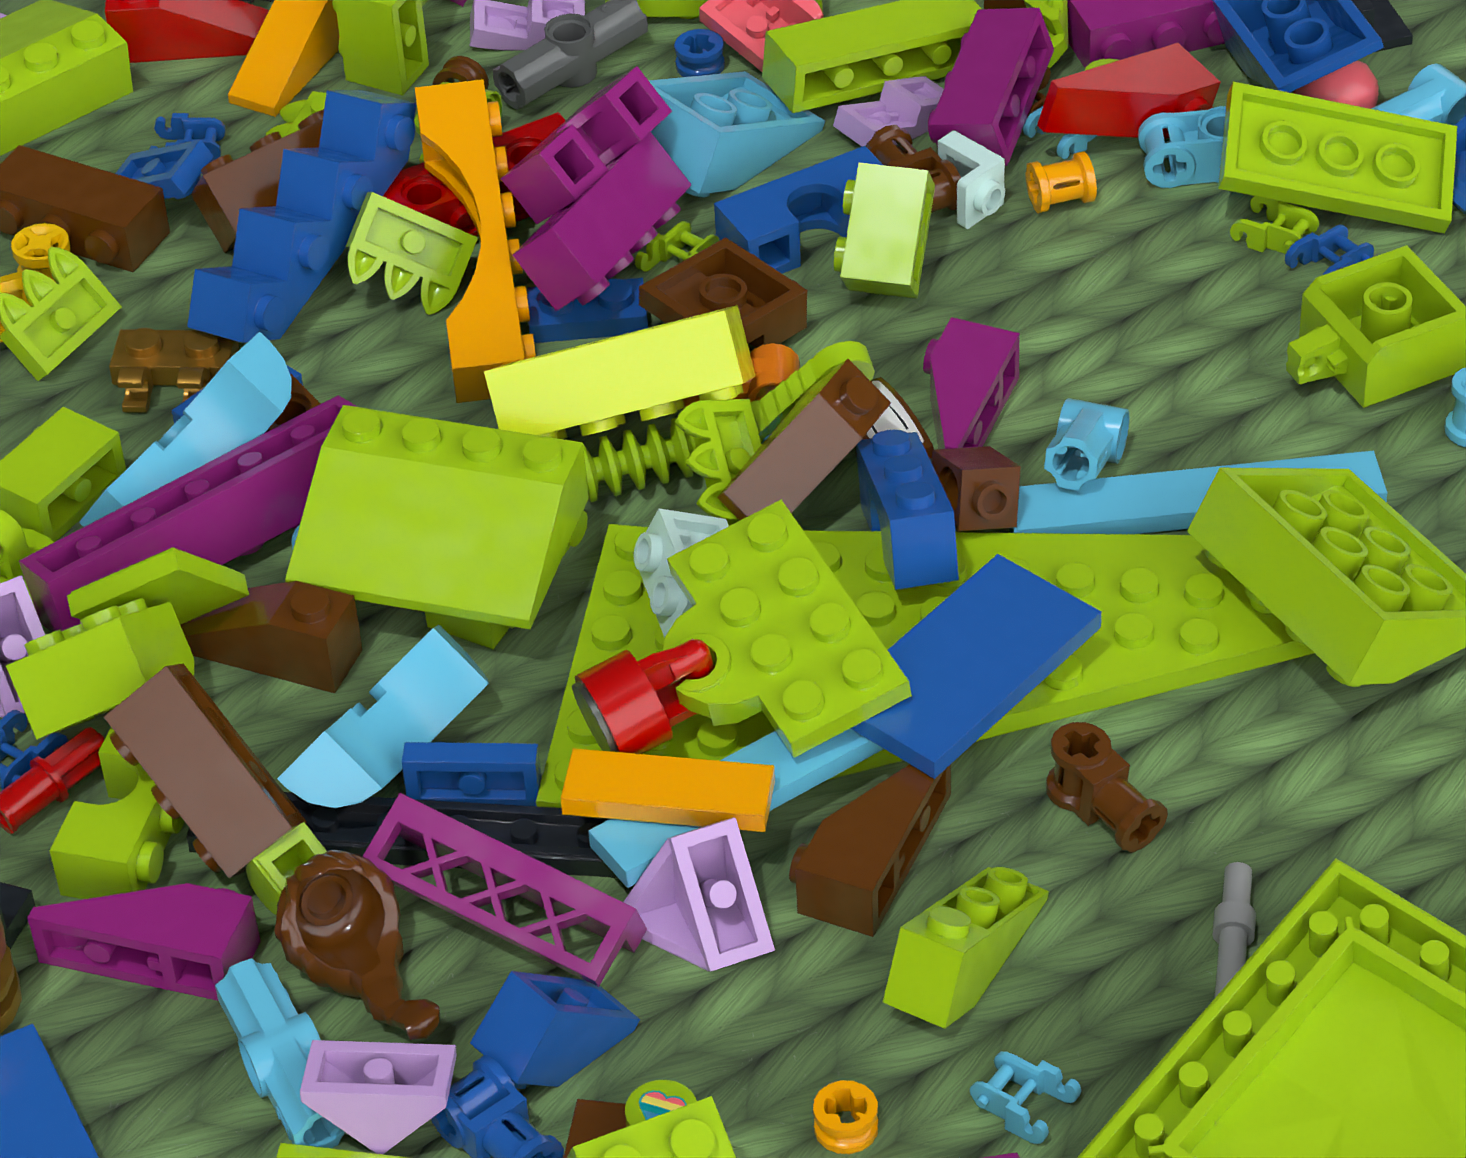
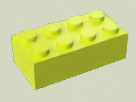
M738 305L504 364L484 371L499 429L558 439L567 438L565 428L577 425L580 426L582 436L616 428L618 425L626 423L625 413L639 410L641 421L678 412L677 410L685 408L684 398L699 395L700 401L733 399L738 397L737 395L744 393L742 384L756 376Z

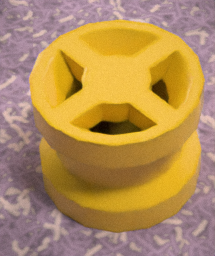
M42 223L23 228L15 234L11 241L13 258L19 264L17 272L25 269L33 270L46 275L54 281L48 262V249L50 247H57L70 252V241L67 232L55 224Z

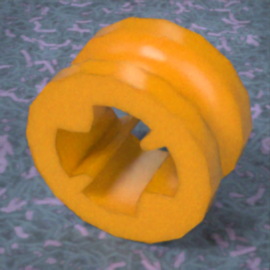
M846 1080L833 1082L822 1088L816 1095L813 1104L814 1133L818 1142L827 1150L837 1154H853L869 1147L878 1135V1101L874 1093L864 1084ZM851 1111V1116L855 1121L841 1123L840 1117L836 1113Z

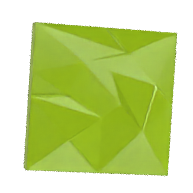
M1335 858L1077 1158H1466V935Z

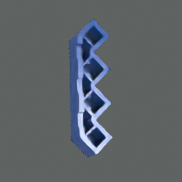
M327 90L319 148L283 149L276 206L239 209L232 266L195 269L187 327L242 343L249 342L259 332L268 340L280 339L346 248L345 246L367 192H374L383 196L409 160L410 146L415 137L414 118L416 103L364 90Z

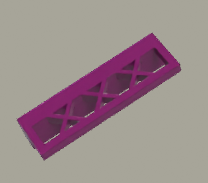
M399 793L363 857L368 858L375 864L377 868L383 870L391 878L395 886L597 987L602 983L621 947L634 953L647 931V927L636 908L402 793ZM398 835L427 850L429 861L404 869H400L384 861ZM460 866L486 879L488 890L464 898H458L448 892L443 871ZM433 874L436 886L420 878ZM518 895L544 908L548 919L518 928L507 922L501 900ZM492 903L496 916L479 907ZM577 924L604 938L590 963L567 952L561 929ZM552 932L555 945L538 937Z

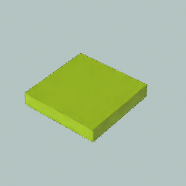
M172 547L76 589L67 595L71 616L78 619H83L115 605L118 607L140 598H144L147 608L171 602L181 625L249 595L244 574Z

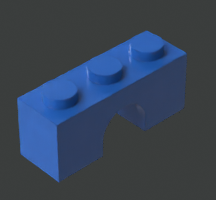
M862 146L714 203L716 236L719 237V240L725 237L782 274L801 267L800 233L810 229H826L836 232L842 237H847L850 215L843 213V196L846 182L848 179L856 180L858 162L883 164L866 146Z
M885 430L878 432L871 439L860 440L856 445L861 509L870 530L881 531L883 560L895 590L959 580L954 510L918 433H907L902 430Z

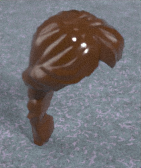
M330 850L323 854L314 855L306 863L295 867L294 874L286 878L285 887L281 891L277 903L274 929L276 939L282 944L286 960L297 969L306 973L317 986L330 987L338 994L352 998H361L366 1011L372 1014L374 1020L392 1027L397 1026L407 1033L410 1040L427 1039L438 1026L440 1008L436 1003L428 999L405 1001L401 996L403 980L399 974V964L404 954L402 937L399 932L401 914L394 883L383 870L377 868L368 858L341 850Z

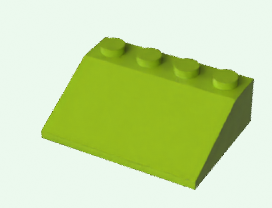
M39 0L0 18V156L14 150L18 145L22 146L133 92L127 42L97 13L53 0Z
M343 405L321 446L285 582L299 581L354 595L355 600L531 629L589 499L583 442Z
M1219 468L1187 532L1206 549L1205 554L1212 563L1228 570L1246 587L1245 593L1252 601L1268 608L1286 625L1285 631L1293 640L1309 647L1327 664V672L1335 680L1351 687L1370 684H1392L1466 648V573L1350 469Z

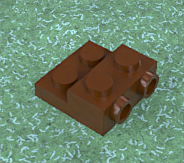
M725 237L640 285L639 306L663 322L669 323L738 305L747 344L749 343L758 348L761 345L770 343L780 344L807 328L808 290Z

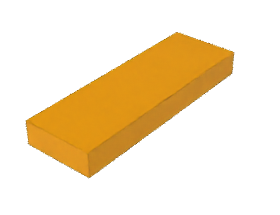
M573 748L561 795L562 815L700 827L735 817L739 830L766 832L775 785L774 765Z

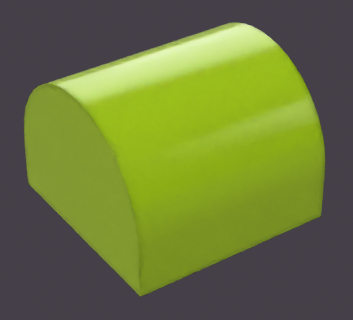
M303 822L248 863L246 873L249 883L260 901L268 910L276 915L277 903L281 891L285 887L286 878L294 874L295 867L306 863L312 856L323 854L327 851L305 822Z

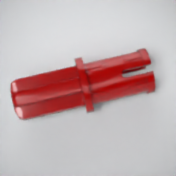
M92 727L85 728L43 759L39 756L33 758L30 761L31 769L0 792V826L6 832L13 834L19 826L35 816L54 800L60 803L69 798L68 790L101 766L98 752L105 740L101 733H98Z

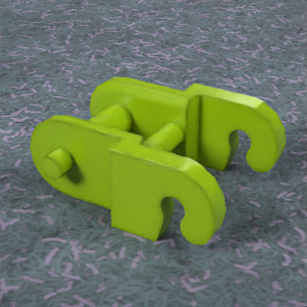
M1253 196L1250 201L1252 211L1259 213L1264 206L1263 204L1267 206V219L1273 221V223L1264 222L1260 224L1247 219H1238L1231 226L1230 235L1233 240L1239 241L1243 236V232L1247 234L1246 243L1248 248L1259 252H1264L1268 248L1286 254L1291 245L1302 239L1304 234L1309 235L1317 231L1319 220L1308 209L1288 204L1287 202Z
M681 221L665 235L658 233L646 245L647 254L639 251L635 258V265L638 269L647 272L660 261L666 262L673 255L686 260L720 241L719 237L714 234H710L704 239L691 233L690 223ZM686 244L693 247L689 253L682 250Z

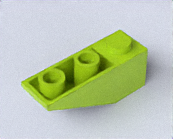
M987 867L900 927L883 1003L946 1029L975 1007L1046 903L1049 891L1028 883V878L1014 869Z

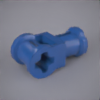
M487 1055L473 1062V1071L450 1086L446 1108L431 1118L432 1123L442 1137L453 1147L462 1148L471 1158H563L564 1148L561 1142L552 1135H542L529 1122L527 1099L515 1088L512 1080L501 1065Z

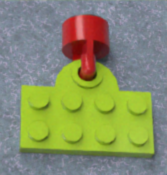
M782 499L667 558L671 575L692 607L680 615L671 626L664 638L663 651L653 653L637 661L631 652L626 649L575 676L576 683L572 685L579 709L601 750L644 754L673 739L671 727L697 713L711 718L713 726L739 723L763 711L793 758L912 696L909 680Z

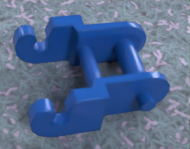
M173 113L170 123L171 127L169 128L165 126L166 119L164 117L156 118L154 127L156 133L164 139L177 140L176 142H166L165 147L201 139L214 155L210 162L221 156V148L216 142L223 139L226 128L220 120L216 118H189V113ZM151 146V147L149 148V150H151V149H156V148H158V147H156V146Z
M1337 225L1319 236L1312 232L1293 243L1285 255V264L1290 268H1295L1298 261L1306 265L1311 261L1317 263L1323 258H1327L1334 264L1323 273L1325 275L1372 258L1374 247L1367 242L1359 246L1348 239L1349 232L1347 227ZM1341 249L1346 253L1339 257L1334 252Z
M18 710L8 712L0 720V762L7 755L14 757L15 760L8 767L0 763L1 789H5L30 770V761L33 758L39 756L44 759L68 741L67 736L59 732L48 735L37 746H30L23 752L12 746L15 743L13 728L23 732L27 728L28 718L26 714Z

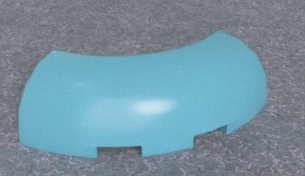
M259 332L236 352L183 411L184 415L164 434L159 442L155 441L124 473L105 489L79 523L85 527L264 434L280 416L291 399L292 378L284 358L272 343Z
M437 625L369 691V694L377 701L369 710L360 702L353 708H350L333 725L326 729L277 779L288 790L311 804L338 808L361 803L386 786L403 769L402 756L405 742H431L489 684L488 678L467 652L440 625Z

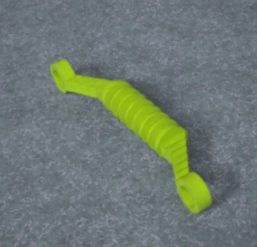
M855 341L838 342L827 346L812 359L808 360L798 371L796 370L785 381L783 380L775 389L770 390L761 400L750 402L761 443L766 436L774 431L807 390L845 360L849 359L871 381L875 370L866 346ZM677 418L671 419L670 438L668 439L662 437L653 423L647 425L645 445L640 446L631 430L623 431L621 451L616 452L607 436L599 437L598 457L592 458L583 444L589 501H597L598 482L605 480L614 496L621 495L622 475L629 474L638 490L645 489L646 469L650 468L654 470L662 484L669 483L670 463L673 462L678 464L686 478L692 477L693 471L686 465V461L691 452L696 448L694 437L682 431L675 424Z

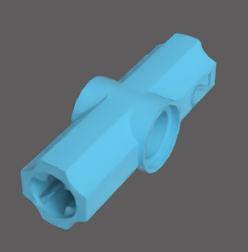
M251 958L229 967L226 976L215 985L217 997L238 1037V1046L245 1069L260 1098L269 1097L278 1119L281 1120L288 1138L293 1144L323 1148L337 1146L346 1132L301 1102L300 1088L312 1040H321L311 1018L306 1012L298 1015L287 990L280 982L278 974L271 963L261 964Z

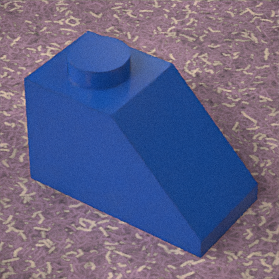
M511 971L470 1044L483 1055L490 1056L497 1061L506 1071L515 1088L525 1089L528 1084L559 1087L631 1034L640 1019L601 986L597 987L583 979Z

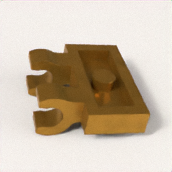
M120 329L109 368L112 384L118 385V388H125L122 411L147 412L154 385H176L178 389H184L183 403L203 389L223 365L239 351L238 341L199 330Z

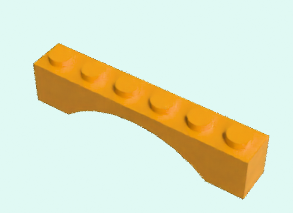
M484 79L415 87L425 169L446 184L462 202L477 228L481 242L475 273L462 300L446 319L456 403L491 399L484 371L504 364L536 357L533 334L521 335L519 322L530 321L526 286L514 287L512 275L523 274V269L513 257V254L520 248L519 239L507 240L506 228L516 227L512 192L500 193L499 182H503L501 178L508 172L505 146L494 147L492 137L502 136L498 101L487 102Z

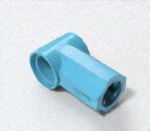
M1435 63L1428 65L1414 77L1408 91L1371 109L1455 125L1466 115V83L1444 66Z
M1071 398L1065 400L1059 417L1057 433L1046 448L1044 469L1049 471L1056 479L1057 486L1079 490L1083 483L1097 478L1106 462L1116 464L1120 462L1128 435L1129 410Z

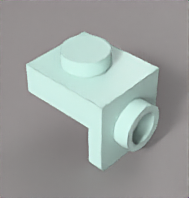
M954 130L938 140V156L942 160L947 159L951 161L961 176L957 182V224L969 229L986 216L996 212L1004 204L1005 159Z

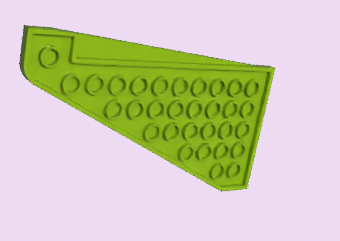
M608 525L536 799V805L539 807L562 808L561 795L573 748L602 751L576 702L572 690V685L576 683L575 676L626 649L631 652L637 661L653 653L663 651L664 635L656 614L651 609L650 598L640 571L634 563V549L637 539L642 533L647 531L648 527ZM803 530L887 650L997 554L1102 611L1101 628L977 741L1314 654L1309 647L1293 640L1285 631L1286 625L1268 608L1252 601L1245 593L1246 587L1228 570L1212 563L1205 554L1206 549L1191 535L955 532L959 580L895 590L883 560L881 531ZM763 711L739 723L713 726L711 718L697 713L671 727L673 739L644 754L720 761L774 732L775 729ZM883 749L828 780L903 760Z

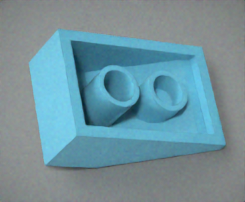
M745 71L649 80L672 110L651 133L691 183L686 193L694 196L708 197L710 193L736 190L820 133L825 124V120L809 110L792 113L768 85Z

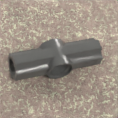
M609 0L584 16L571 13L556 16L546 23L544 28L545 39L493 69L494 85L502 94L505 103L518 110L558 85L573 88L588 84L596 77L598 61L648 32L647 16L641 11L637 0Z

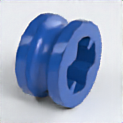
M694 29L682 33L676 39L674 44L677 56L675 64L677 72L682 77L720 74L725 66V59L722 54L724 42L718 33L708 29Z

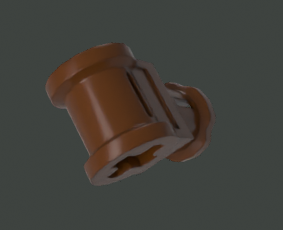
M898 125L885 126L875 132L872 139L866 144V147L883 165L929 171L935 184L931 213L946 207L951 211L957 210V182L961 176L951 161L947 159L942 160L931 147L917 151L912 146L911 135ZM893 140L899 145L898 147L892 142Z
M1072 722L1061 726L1054 732L1050 749L1051 756L1055 760V767L1049 771L1046 779V792L1050 800L1062 809L1073 811L1088 826L1101 819L1115 833V843L1123 850L1133 853L1148 845L1165 825L1168 816L1167 808L1160 801L1147 799L1128 782L1130 764L1112 749L1111 740L1106 732L1096 725L1086 722Z

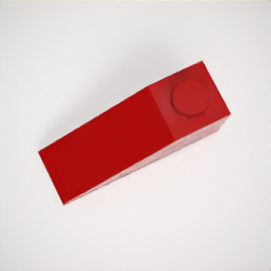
M106 0L105 2L106 21L127 42L130 63L247 55L269 12L268 9L240 0Z
M1175 43L1052 80L1037 126L1046 133L1138 138L1139 127L1152 115L1162 112L1180 113L1213 108L1212 106L1221 82L1179 43ZM1166 128L1163 129L1164 139L1169 138Z

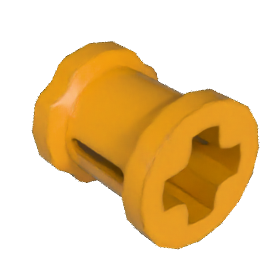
M1085 151L1074 153L1072 160L1044 166L1039 161L1027 163L1025 173L1026 186L1033 208L1037 213L1048 211L1051 204L1075 199H1080L1083 203L1095 201L1097 195L1096 177L1092 162Z

